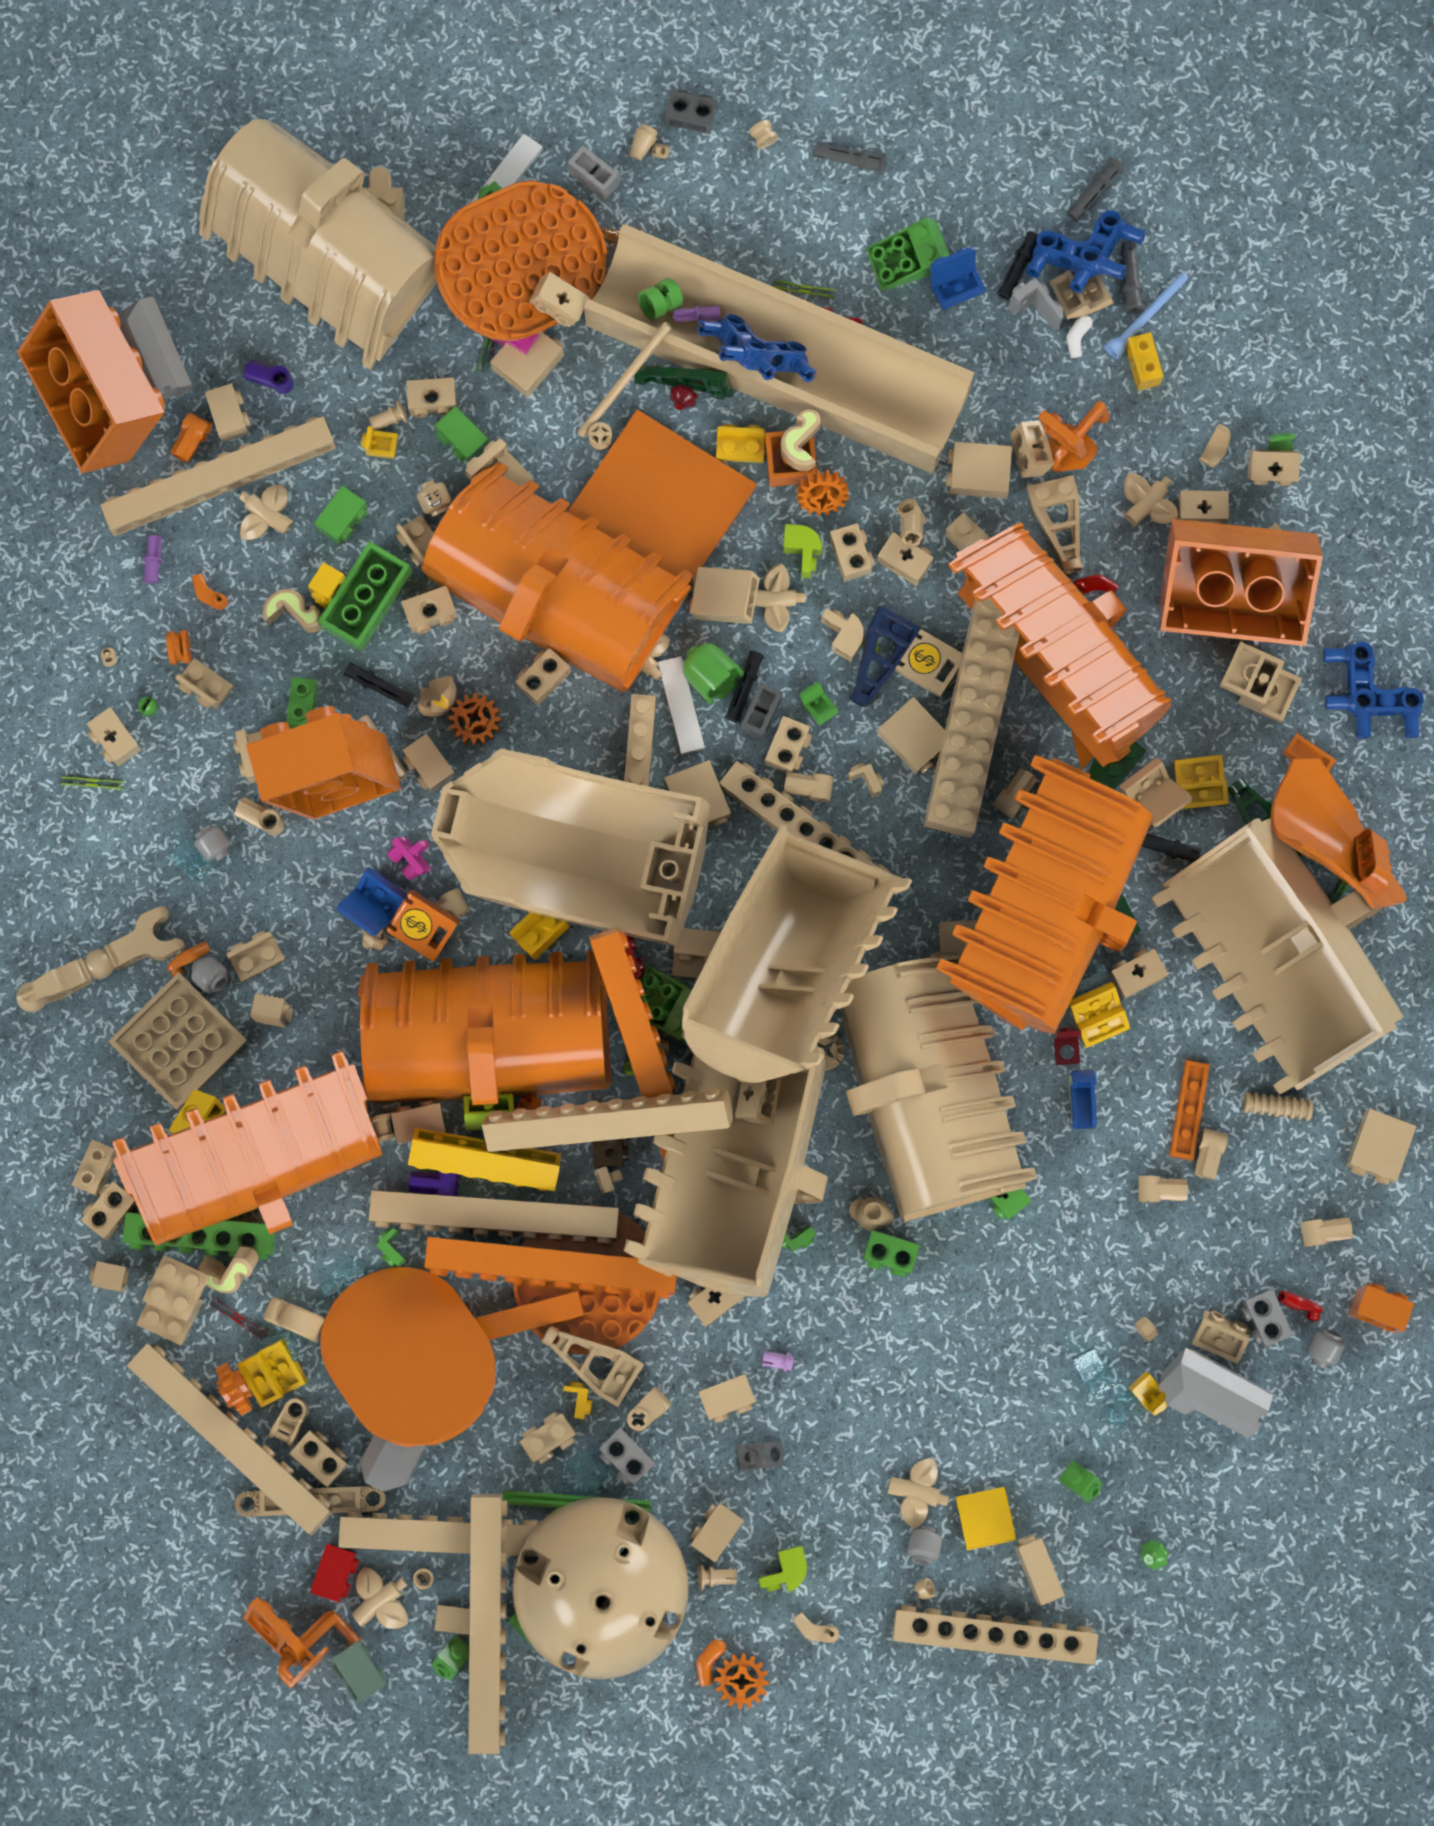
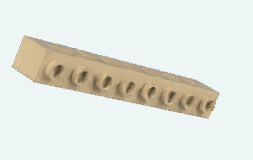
M736 761L720 781L721 790L777 832L781 825H784L790 834L818 845L822 840H829L833 845L831 850L843 855H849L853 859L890 873L883 865L878 864L876 866L870 861L871 857L863 850L859 849V851H856L850 846L852 843L843 835L838 837L832 833V828L822 820L818 822L812 818V812L806 807L801 806L799 808L792 802L794 799L786 792L782 791L779 793L773 788L774 784L766 777L759 778L755 775V770L745 762L741 764ZM745 782H752L756 788L752 792H746L742 789V785ZM766 796L772 797L775 803L770 807H766L761 803L762 798ZM784 811H790L793 813L794 818L791 821H784L780 815ZM808 825L813 829V833L809 836H804L801 834L800 828Z
M901 1605V1610L895 1609L893 1641L1091 1665L1096 1664L1098 1634L1092 1632V1627L1077 1626L1076 1631L1068 1630L1067 1624L1052 1623L1051 1628L1043 1627L1041 1621L1027 1620L1026 1625L1017 1624L1016 1618L1002 1617L1000 1622L992 1621L991 1615L977 1614L975 1619L967 1618L966 1612L952 1611L950 1616L941 1615L940 1609L926 1608V1613L916 1612L915 1606ZM918 1618H923L927 1624L926 1629L920 1633L915 1632L913 1622ZM943 1621H948L952 1627L951 1632L945 1636L940 1635L938 1632L939 1624ZM973 1624L977 1629L976 1635L970 1639L966 1638L963 1634V1629L966 1625ZM993 1627L1000 1628L1002 1636L998 1641H991L988 1637L989 1630ZM1018 1630L1026 1632L1027 1639L1023 1644H1016L1014 1642V1634ZM1044 1633H1049L1052 1637V1642L1048 1647H1041L1039 1644V1637ZM1069 1636H1074L1077 1640V1646L1073 1650H1067L1064 1646V1641Z

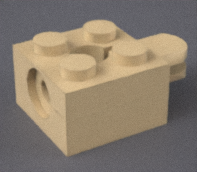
M382 167L372 169L368 177V188L365 189L405 221V196L403 188L391 187L392 179L387 169Z

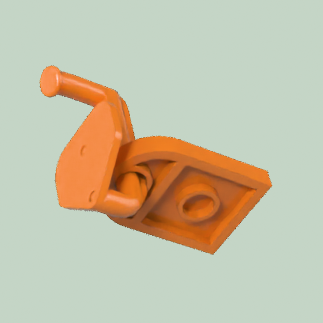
M1103 401L1096 402L1076 427L1072 424H1063L1062 418L1054 412L1049 414L1043 410L1038 416L1044 431L1050 437L1049 446L1054 465L1051 467L1052 471L1063 472L1084 469L1097 454L1096 443L1085 434L1096 421L1106 423L1109 420L1110 415Z
M258 1597L249 1604L243 1617L275 1652L281 1656L278 1674L290 1689L305 1679L325 1658L329 1651L328 1647H325L316 1656L309 1649L333 1626L348 1641V1647L362 1640L334 1611L324 1613L299 1639L291 1631L289 1623L283 1618L279 1619L273 1613L271 1605L265 1600L261 1601ZM292 1665H300L303 1668L296 1677L288 1670Z

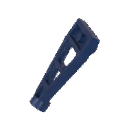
M883 606L877 607L868 626L856 685L850 696V701L867 708L870 699L873 698L893 673L896 666L901 663L900 660L915 637L918 636L920 627ZM880 636H884L896 644L895 651L887 659L881 658L876 653V646ZM872 660L883 666L882 672L875 681L867 677V671Z

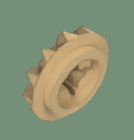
M835 1034L818 1041V1044L824 1047L832 1043L829 1052L833 1058L824 1055L826 1062L825 1071L836 1068L844 1057V1044L839 1036Z

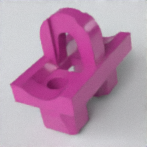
M405 836L401 838L396 837L391 841L394 845L387 855L395 863H399L403 858L409 862L402 869V873L408 880H413L419 875L427 874L432 870L430 865L421 856L430 846L426 839L420 840L414 846Z

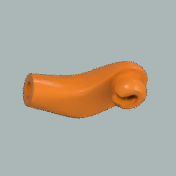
M203 574L192 576L198 600L217 610H222L228 605V599L225 595L213 591L207 586Z
M203 941L181 952L169 962L167 971H171L172 977L178 972L183 975L184 970L182 966L195 962L210 952L208 944Z
M721 1639L712 1640L696 1661L699 1686L712 1684L713 1665L726 1650V1643Z

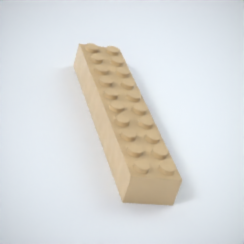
M976 598L974 600L923 823L924 827L970 838L975 833L1020 634L1014 626L1005 630L998 626L995 621L1003 616V614L989 598L980 602Z

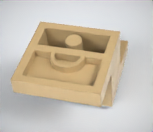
M1240 641L1220 687L1239 695L1238 704L1282 723L1302 678L1282 670L1285 661Z
M163 1255L142 1301L146 1302V1305L136 1325L183 1346L204 1301L200 1297L210 1276Z

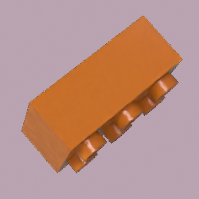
M99 290L50 300L17 351L81 474L129 462L165 413L162 394L157 388L151 387L142 371V359L139 352L134 347H129L120 330L121 324L117 311L113 307L107 306Z
M1172 519L1157 607L1160 631L1306 646L1323 558L1318 534Z
M333 706L320 707L305 714L307 723L290 729L287 722L265 726L259 731L261 740L246 744L261 801L311 820L402 790L387 736L368 727L365 721L357 722L353 720L350 714L336 713Z

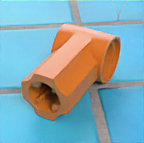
M191 412L188 413L181 425V433L170 451L171 455L183 462L190 463L201 441L204 442L208 436L206 434L210 433L212 423Z

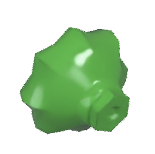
M1151 1539L1148 1543L1141 1545L1139 1558L1144 1562L1145 1567L1157 1571L1162 1566L1167 1565V1558L1170 1553L1165 1549L1163 1543Z

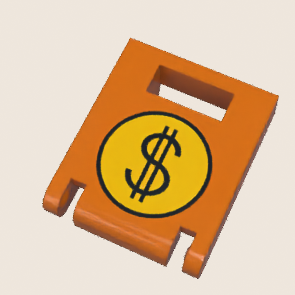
M409 890L407 897L404 898L391 919V924H388L385 930L434 962L460 920L416 891ZM439 926L447 931L440 944L432 940Z

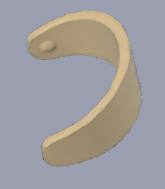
M1218 424L1198 461L1211 468L1216 467L1220 463L1230 444L1231 433L1227 427Z

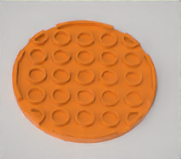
M620 1213L618 1241L612 1240V1244H599L597 1239H587L586 1243L573 1242L572 1237H562V1241L548 1240L547 1236L538 1235L537 1239H525L521 1247L635 1258L624 1252L626 1240L643 1245L645 1232L637 1223ZM521 1280V1284H513L518 1307L579 1291L585 1315L550 1325L558 1328L559 1331L616 1349L633 1340L647 1326L659 1302V1298L654 1297L655 1293L645 1292V1297L631 1296L629 1294L630 1291L621 1290L620 1294L605 1293V1288L596 1287L595 1292L582 1291L578 1285H571V1289L556 1288L554 1286L555 1283L546 1282V1287L533 1286L529 1284L530 1280ZM550 1325L534 1328L532 1331L542 1339ZM558 1335L556 1336L553 1343H557L559 1341ZM572 1344L568 1350L569 1353L589 1354L587 1348L578 1344Z

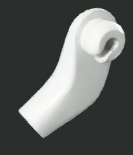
M1089 315L1078 317L1067 334L1066 340L1070 358L1082 356L1081 339L1093 324L1092 318Z

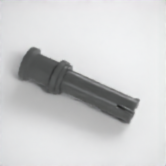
M818 142L815 150L816 158L858 166V169L862 171L864 169L877 171L880 175H883L887 161V154L882 156L868 153V150L865 149L859 152Z
M1112 157L1106 160L1107 164L1103 169L1094 174V181L1066 212L1068 217L1078 222L1100 194L1112 187V182L1115 178L1125 171V168L1118 160Z
M1129 241L1121 244L1123 262L1126 265L1125 285L1122 288L1126 298L1124 312L1126 314H1139L1145 311V305L1142 303L1144 288L1139 283L1137 243L1131 241V246H1129Z

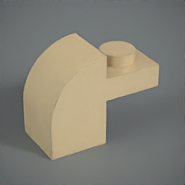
M826 609L821 617V622L839 633L832 643L831 651L852 662L862 645L863 626L858 617L853 613L848 620H845V616L839 611Z

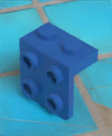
M974 247L959 249L956 253L947 257H939L931 263V290L942 310L985 293V286L976 271V251Z
M369 867L364 871L357 887L338 904L336 909L365 932L375 936L390 923L402 901L407 897V894Z

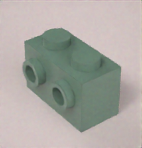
M358 1641L332 1658L329 1663L357 1706L383 1689L386 1684L384 1681L386 1677L383 1671L378 1666L375 1667L370 1660V1652L364 1645L360 1646Z

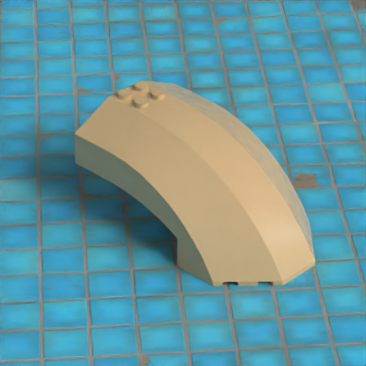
M499 749L492 754L493 756L482 763H478L454 782H449L443 786L431 836L435 843L438 844L452 872L455 873L466 894L598 930L607 931L617 927L619 933L624 932L625 936L677 946L694 901L705 854L710 803L697 796L629 783L556 765L544 757Z

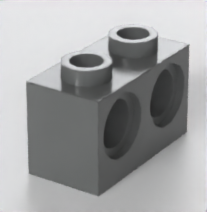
M671 90L665 113V125L711 135L717 111V100L708 95L696 96L691 95L685 90ZM682 105L686 109L683 111H677L674 108L676 106ZM701 110L708 112L706 116H700L697 113Z
M761 682L741 723L740 732L763 741L782 701L783 692Z

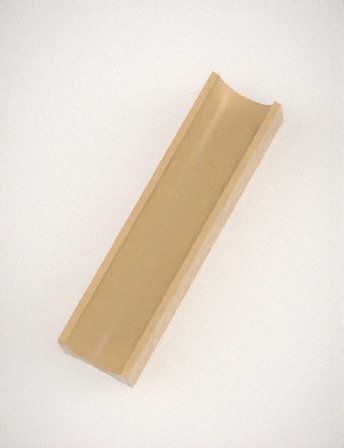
M624 223L619 231L617 248L608 273L592 300L587 299L584 305L587 327L641 350L661 325L666 322L672 329L652 352L653 355L683 368L725 372L728 374L733 389L797 416L805 409L815 410L820 415V426L932 474L971 391L975 374L973 371ZM665 278H671L679 286L683 296V304L676 309L696 308L697 304L698 307L720 305V319L724 318L726 314H734L741 317L749 325L756 337L761 340L799 342L807 348L805 355L808 358L809 365L816 370L815 378L811 382H805L798 373L776 371L773 379L765 380L757 370L746 369L738 361H722L719 358V350H721L720 347L723 344L716 336H700L698 334L697 326L704 325L697 324V321L674 322L673 310L667 311L665 315L655 320H651L641 310L638 294L648 287H654L656 283Z

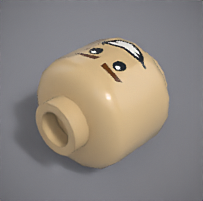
M430 480L420 485L422 490L416 496L425 514H431L434 517L449 509L452 499L444 483H435L434 480Z

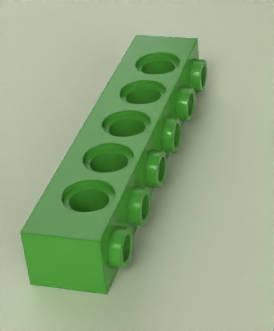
M125 1214L123 1243L129 1244V1249L144 1250V1245L154 1246V1251L169 1252V1247L179 1248L178 1253L193 1254L194 1249L203 1250V1255L218 1256V1251L228 1252V1257H234L239 1248L244 1246L243 1240L245 1236L253 1234L255 1236V1244L251 1248L257 1252L260 1260H267L268 1255L274 1256L277 1232L270 1235L266 1224L222 1221L201 1229L206 1233V1238L200 1244H197L194 1240V1235L197 1232L195 1231L180 1237L175 1242L168 1241L155 1246L152 1239L148 1240L145 1237L147 1228L141 1214ZM224 1232H228L231 1240L227 1245L222 1246L219 1243V1236Z

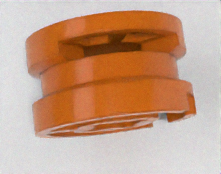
M180 630L179 633L167 631L166 645L170 665H177L178 662H183L184 664L191 663V652L189 650L191 645L188 630Z

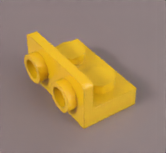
M734 424L719 426L717 428L716 459L719 461L764 463L765 429L757 425H748L746 428L737 427Z
M530 912L515 925L509 934L525 952L536 960L570 926L565 921Z

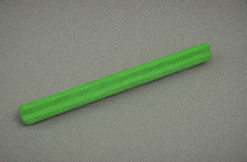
M509 1490L502 1492L503 1501H508V1504L553 1508H560L582 1499L597 1498L592 1496ZM620 1499L636 1504L651 1512L650 1501ZM630 1510V1511L627 1512V1513H635V1514H638V1512H636V1511H634V1510Z

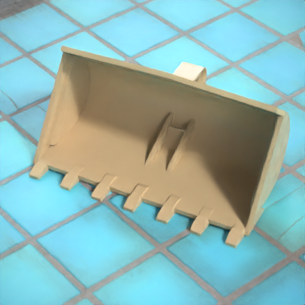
M266 119L253 120L242 127L229 140L209 170L205 193L201 200L199 235L208 241L213 232L228 243L226 256L235 263L241 254L254 265L253 278L262 284L268 276L281 287L280 299L289 305L293 298H296L309 308L307 321L316 327L322 318L336 329L334 342L343 348L348 339H350L364 350L362 364L371 370L376 360L380 362L436 285L437 281L434 272L435 246L362 187L365 173L348 159L342 158L335 165H332L281 126Z
M1259 818L1252 820L1162 884L1165 889L1151 898L1156 908L1170 901L1174 902L1185 920L1171 931L1177 939L1190 932L1194 933L1205 951L1194 958L1192 963L1197 970L1213 963L1225 981L1212 991L1213 995L1219 1001L1233 993L1245 1013L1232 1022L1237 1032L1253 1024L1266 1043L1252 1053L1256 1061L1259 1063L1274 1055L1286 1073L1285 1077L1273 1085L1279 1095L1293 1087L1296 1090L1301 1089L1397 1028L1395 1023L1404 1018L1401 1010L1349 929L1351 925L1372 909L1357 891L1352 892L1333 904L1296 850L1276 837L1271 827V818L1262 822Z
M781 825L730 913L683 1007L682 1030H685L686 1042L693 1053L713 1069L737 1078L739 1081L749 1083L763 1082L820 1065L824 1055L812 1052L820 1039L836 1033L839 1025L837 1023H829L836 1009L850 1005L854 995L852 993H845L850 981L864 976L869 968L867 964H860L864 953L879 947L883 940L881 935H873L878 924L894 918L898 910L896 907H887L892 895L907 890L912 880L910 878H901L790 834L787 831V827Z
M956 951L935 953L925 959L901 962L867 972L864 976L850 981L845 993H852L854 997L850 1005L839 1008L859 1082L858 1087L846 1091L853 1116L868 1115L900 1218L904 1223L1026 1188V1182L1037 1179L1035 1168L1021 1169L1015 1146L1026 1143L1024 1132L1011 1133L1005 1110L1016 1107L1013 1096L1001 1097L995 1075L1005 1072L1002 1061L990 1060L984 1039L995 1036L992 1026L979 1025L973 1004L978 1002L950 983L951 977L936 970L940 959L958 964L961 955H957Z
M685 1030L682 1033L683 1039H685ZM815 1047L812 1052L825 1055L823 1048ZM695 1054L693 1055L691 1066L675 1062L672 1073L686 1081L683 1093L687 1091L700 1093L710 1089L728 1090L734 1117L730 1128L674 1133L671 1136L666 1134L654 1136L653 1143L666 1150V1155L661 1172L646 1168L643 1179L657 1186L653 1206L651 1208L646 1205L636 1204L633 1214L648 1222L643 1245L626 1240L624 1252L639 1259V1264L669 1277H672L674 1274L711 1290L749 1297L768 1295L793 1205L821 1203L828 1181L826 1175L804 1165L826 1070L824 1057L818 1066L782 1076L773 1124H751L735 1118L742 1081L713 1069Z

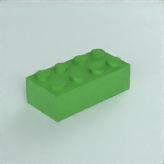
M369 541L320 617L318 623L321 629L362 653L412 575L411 566Z

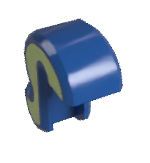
M1093 1069L1072 1070L1069 1075L1070 1121L1074 1129H1091L1097 1125L1095 1098L1097 1075Z

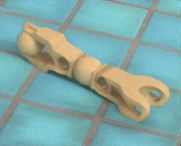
M164 906L154 908L140 915L133 932L104 946L105 950H92L86 955L84 960L81 957L57 969L48 971L34 982L24 983L17 991V1004L26 1012L39 1011L45 1004L66 998L70 994L94 982L93 979L107 978L111 975L114 968L118 971L144 958L166 961L183 952L186 945L184 941L178 938L164 942L156 938V928L169 918V911Z

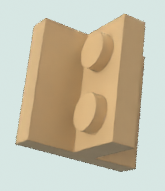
M683 928L677 946H674L672 976L698 979L721 932Z

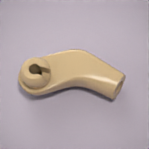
M802 1612L792 1619L803 1636L808 1640L833 1643L839 1638V1630L835 1626L815 1625Z

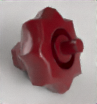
M680 384L671 387L669 399L674 403L676 410L682 411L683 409L694 407L698 395L693 391L692 387Z

